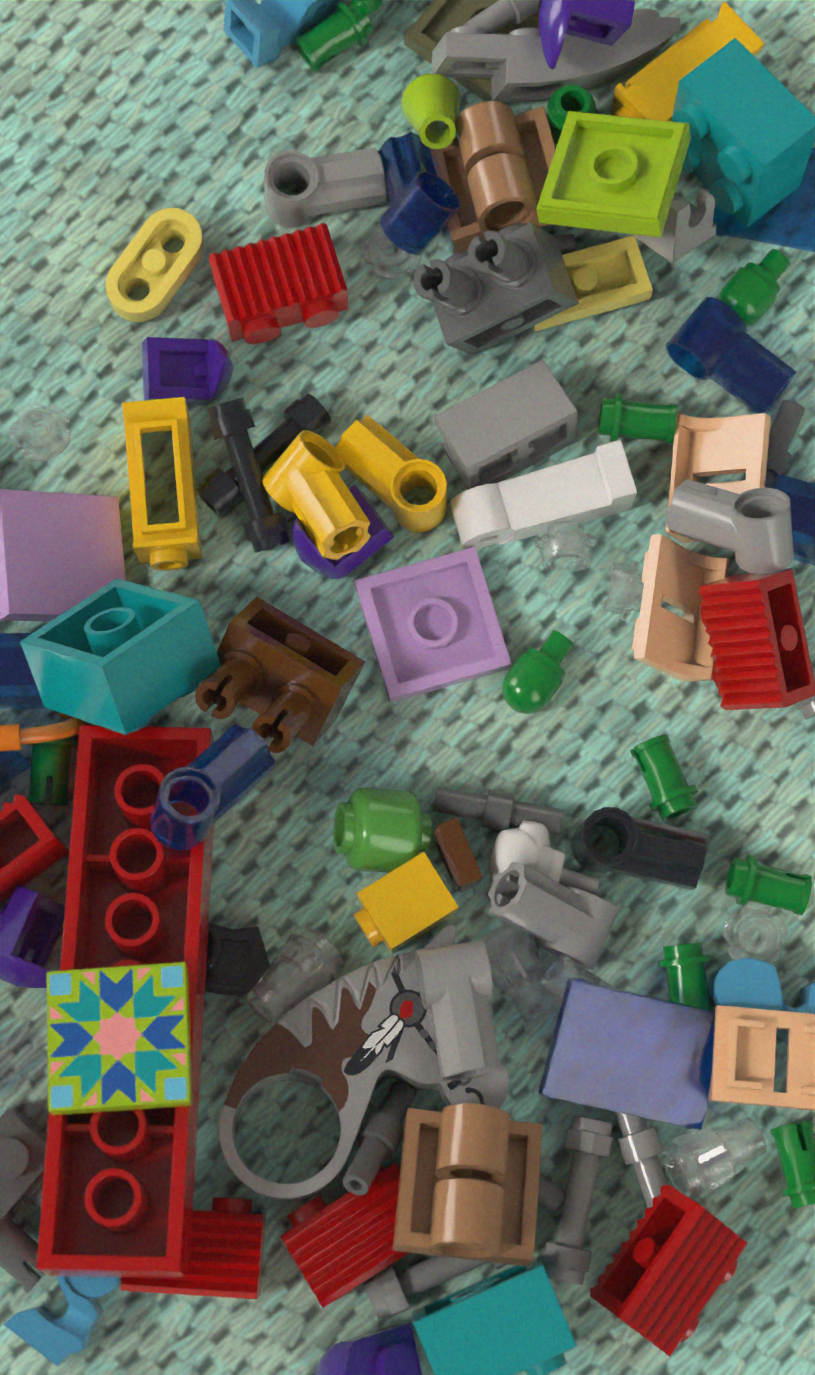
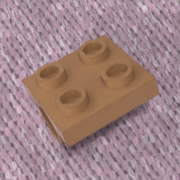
M484 101L465 109L456 119V137L452 143L443 149L429 148L451 241L457 253L468 251L469 244L475 237L480 236L485 239L484 232L496 231L498 233L502 229L518 223L528 224L531 222L538 227L548 225L539 223L536 208L556 150V144L544 106L514 116L512 109L508 105L498 101Z
M454 1104L445 1107L442 1112L408 1108L405 1116L393 1251L530 1267L534 1261L543 1124L510 1120V1115L506 1111L482 1104Z

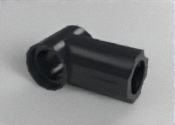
M603 807L594 811L576 828L572 837V852L575 860L590 872H614L688 890H694L697 887L707 850L706 834L634 818L616 807ZM606 826L616 833L619 840L617 855L605 856L594 849L590 841L592 827Z

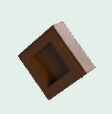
M456 817L437 825L434 830L433 840L455 891L459 890V893L480 885L483 876L458 818Z

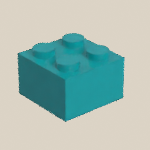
M736 38L679 80L671 122L689 123L691 134L682 171L693 173L709 189L710 194L714 196L717 207L728 215L734 214L748 228L800 187L815 142V116Z
M117 578L20 641L45 708L125 735L148 725L156 713L177 698L193 693L201 681L221 666L200 600Z
M535 1258L530 1267L515 1265L412 1311L414 1327L434 1375H515L522 1371L526 1372L527 1375H546L567 1364L563 1353L577 1347L545 1269Z

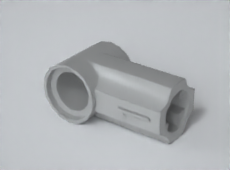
M377 148L313 158L298 151H285L276 154L265 168V209L268 216L276 224L285 228H297L305 225L314 215L386 203L384 170ZM287 184H295L302 187L305 191L294 196L283 194L278 189Z
M686 479L674 489L671 504L666 510L669 530L678 532L679 535L735 552L736 563L741 569L749 573H775L785 569L793 561L790 498L786 493L772 488H755L737 494Z
M513 861L505 871L496 875L488 893L491 899V914L542 940L540 947L549 953L590 970H594L619 912L617 906L601 897L572 886L565 887L530 866Z
M480 940L416 950L415 958L419 991L424 1009H430L441 1079L458 1081L498 1072L501 1067L489 1000L493 996L492 975L484 941Z

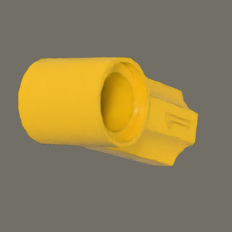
M369 415L361 420H356L341 435L335 447L345 462L344 469L393 511L394 518L405 529L422 533L440 525L446 516L447 482L439 466L429 460L419 459ZM416 487L427 488L435 495L433 500L423 505H412L405 501L403 496L407 491Z
M303 430L263 476L262 483L272 499L286 510L297 515L322 557L339 560L344 555L359 551L371 537L368 532L370 521L339 475L345 468V462L341 454L319 434Z

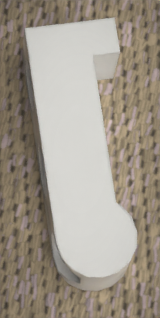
M620 439L598 446L595 453L499 483L484 484L468 489L452 498L450 506L463 548L475 547L478 549L497 543L502 545L629 511L634 503L637 490Z

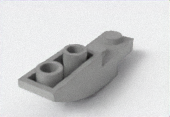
M635 9L630 28L613 46L566 34L554 69H550L547 65L538 28H520L511 31L509 35L486 34V29L481 26H459L451 29L450 32H445L432 51L433 74L445 77L491 78L492 101L519 102L550 98L561 87L578 85L588 89L612 80L640 65L662 49L681 30L680 18L659 17V12L653 9Z

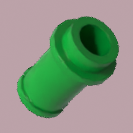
M353 1L348 5L343 2L336 5V13L302 36L294 39L299 53L313 72L319 71L323 65L356 43L360 47L367 44L366 36L374 32L373 25L366 12Z
M567 85L561 87L549 99L547 112L551 121L550 126L556 147L568 111L596 114V103L592 95L581 86Z
M615 393L614 399L602 398L598 435L610 436V442L617 441V437L665 441V443L672 444L676 428L677 405L622 400V393Z
M71 736L49 742L26 744L27 746H32L29 796H27V799L33 804L44 805L47 778H50L52 780L50 805L68 806L71 749H77L78 742L72 740Z
M667 734L644 741L630 750L632 757L636 759L654 800L649 804L652 812H659L662 821L683 815L698 806L693 796L698 790L695 785L688 786Z
M748 855L745 860L735 857L727 874L725 894L736 897V904L745 906L749 900L792 911L794 914L802 916L810 899L812 876L757 863V856Z
M702 942L663 946L664 959L658 960V965L666 969L672 1014L671 1025L714 1021L710 1009L704 962L711 961L710 954L703 955Z
M812 1120L770 1130L771 1135L774 1136L787 1189L781 1190L782 1197H790L793 1209L815 1204V1135Z

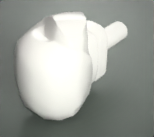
M523 820L519 828L501 831L495 840L489 859V873L493 881L496 875L505 871L513 861L526 864L560 884L579 888L592 894L596 893L599 886V879L563 868L565 852L550 847L548 829L544 824Z

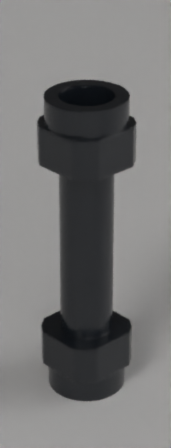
M307 393L300 400L296 399L283 411L286 420L253 448L261 474L278 460L300 432L309 430L320 435L323 432V428L332 421L326 409L311 394ZM233 466L226 472L218 467L196 489L203 502L220 518L244 501Z
M244 398L234 399L208 408L211 419L209 425L214 440L224 438L251 520L242 525L248 542L251 541L254 553L290 542L287 533L289 527L284 512L274 513L268 492L262 483L263 477L247 431L256 426L250 409L246 408Z

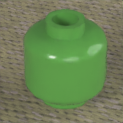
M362 787L356 789L347 802H340L337 806L333 826L334 848L336 853L344 854L348 865L352 869L390 873L419 855V852H427L430 848L432 840L431 816L421 813L420 804L412 792Z

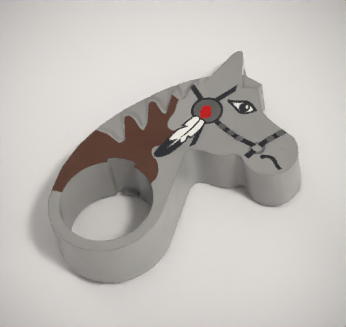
M453 924L445 926L424 949L453 945L456 935L455 926ZM416 952L398 954L377 960L344 975L295 1006L256 1043L235 1075L223 1104L219 1120V1141L224 1158L235 1176L248 1189L271 1200L290 1202L310 1198L328 1188L340 1176L347 1165L375 1087L383 1077H392L399 1081H404L418 1090H437L441 1094L446 1107L454 1104H482L500 1108L507 1098L509 1079L501 1061V1068L498 1072L458 1081L441 1079L430 1009H424L419 991ZM294 1075L299 1076L298 1082L308 1084L314 1088L317 1087L318 1083L321 1085V1092L329 1099L336 1110L340 1122L341 1135L333 1158L322 1171L302 1182L279 1184L260 1178L243 1163L236 1146V1124L242 1108L253 1094L272 1083L291 1081Z

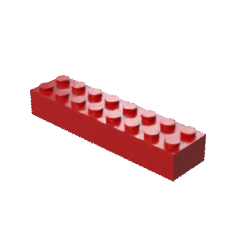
M79 726L60 971L186 963L189 986L193 1106L51 1115L49 1113L36 1269L50 1276L189 1279L218 750L211 728L143 727L140 730L125 735L101 726Z

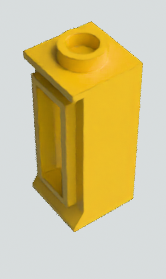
M724 1L721 4L718 17L711 22L708 18L627 80L625 87L621 83L616 85L610 115L671 122L679 80L734 38L753 56L763 50L765 43Z
M185 397L122 403L125 424L134 540L133 549L140 564L150 563L151 569L172 571L188 566V560L202 558L191 418ZM172 430L179 522L149 525L142 433Z

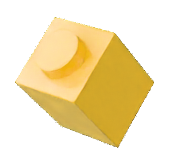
M422 852L357 892V899L362 909L354 913L353 916L373 948L384 942L390 953L393 954L456 915L459 907L425 852Z

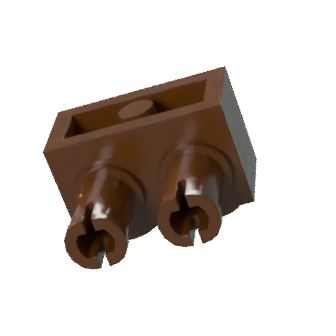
M256 597L230 621L217 650L221 666L205 678L197 687L195 699L199 708L204 712L213 704H217L211 715L216 719H224L230 716L238 704L247 706L260 714L252 724V737L261 747L269 738H273L274 740L267 749L272 753L285 751L294 738H300L309 745L314 746L338 718L366 661L259 597Z

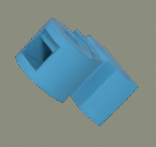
M225 0L223 31L258 69L269 62L273 63L277 60L282 49L289 44H295L294 39L302 36L304 29H312L330 17L336 10V5L340 3V0H261L260 4L255 0Z
M742 958L728 962L718 968L708 982L709 1000L715 1010L716 1006L720 1005L815 1014V982L800 989L798 1006L794 1008L789 1007L783 1000L776 967L765 961L754 958ZM777 1029L776 1037L788 1046V1030Z
M56 1276L68 1301V1310L62 1317L56 1318L44 1306H39L16 1313L3 1325L56 1366H59L71 1354L80 1352L90 1345L95 1326L103 1314V1309L96 1298L115 1291L120 1286V1277Z

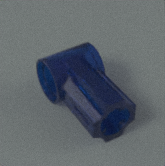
M409 132L404 136L389 137L378 150L391 204L380 218V225L389 240L398 248L413 255H420L458 212L461 204L452 187L437 175L430 148L422 143L419 135Z
M713 297L704 298L665 344L666 351L675 364L699 380L711 378L756 414L766 413L797 373L747 334V327L737 312L726 303Z
M234 724L189 765L168 773L161 782L150 817L151 830L156 839L166 847L176 850L192 849L201 844L208 835L210 827L273 771L276 760L271 755L267 742L251 727L243 728ZM171 803H188L195 807L199 814L194 816L182 815L174 810Z

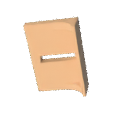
M677 413L668 507L671 504L674 489L686 479L698 482V477L746 473V480L708 483L706 485L737 494L755 488H765L771 417L766 413L723 418H699ZM666 524V533L681 543L701 542L669 530Z
M662 534L651 535L649 552H645L641 581L644 583L640 616L639 619H636L632 645V650L635 651L634 659L680 681L714 680L713 666L715 660L710 657L713 648L708 645L710 635L705 632L706 627L701 619L700 605L703 598L698 595V591L702 585L727 577L728 558H716L698 554ZM662 600L684 611V618L661 607Z
M717 1005L715 1010L712 1075L708 1101L815 1111V1014ZM777 1029L788 1030L785 1093L774 1092Z

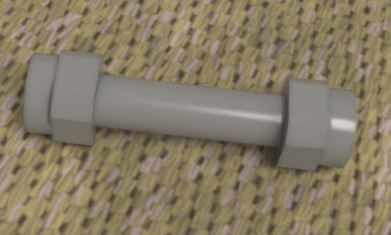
M574 1116L571 1129L568 1128L564 1148L574 1150L559 1231L556 1243L546 1242L542 1261L545 1263L544 1269L550 1279L583 1285L584 1274L589 1271L592 1251L584 1250L583 1243L600 1156L610 1158L613 1143V1138L610 1137L612 1123Z
M434 1256L398 1273L395 1272L393 1265H389L375 1274V1276L363 1282V1285L379 1320L390 1314L393 1317L409 1310L408 1298L488 1262ZM493 1262L496 1269L508 1265L504 1263Z

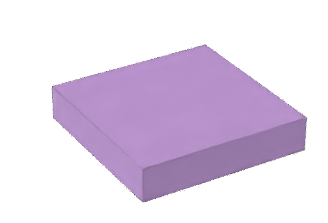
M0 489V620L51 622L116 578L126 581L118 496Z
M475 547L355 580V588L390 703L511 668L510 657Z

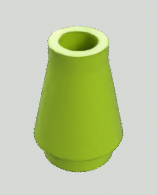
M423 74L406 87L401 100L403 114L417 131L425 146L431 149H443L452 143L456 135V119L458 118L461 106L460 92L454 82L443 75Z

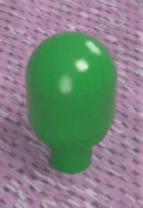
M771 249L758 265L747 263L745 267H740L723 286L718 295L717 306L722 318L727 323L737 327H745L757 322L777 299L776 295L780 291L777 279L789 267L790 261L780 251Z
M553 630L539 651L529 647L525 654L521 653L503 680L502 693L506 703L513 710L523 714L536 713L543 709L563 683L561 679L565 675V671L559 665L574 646V643L560 632Z

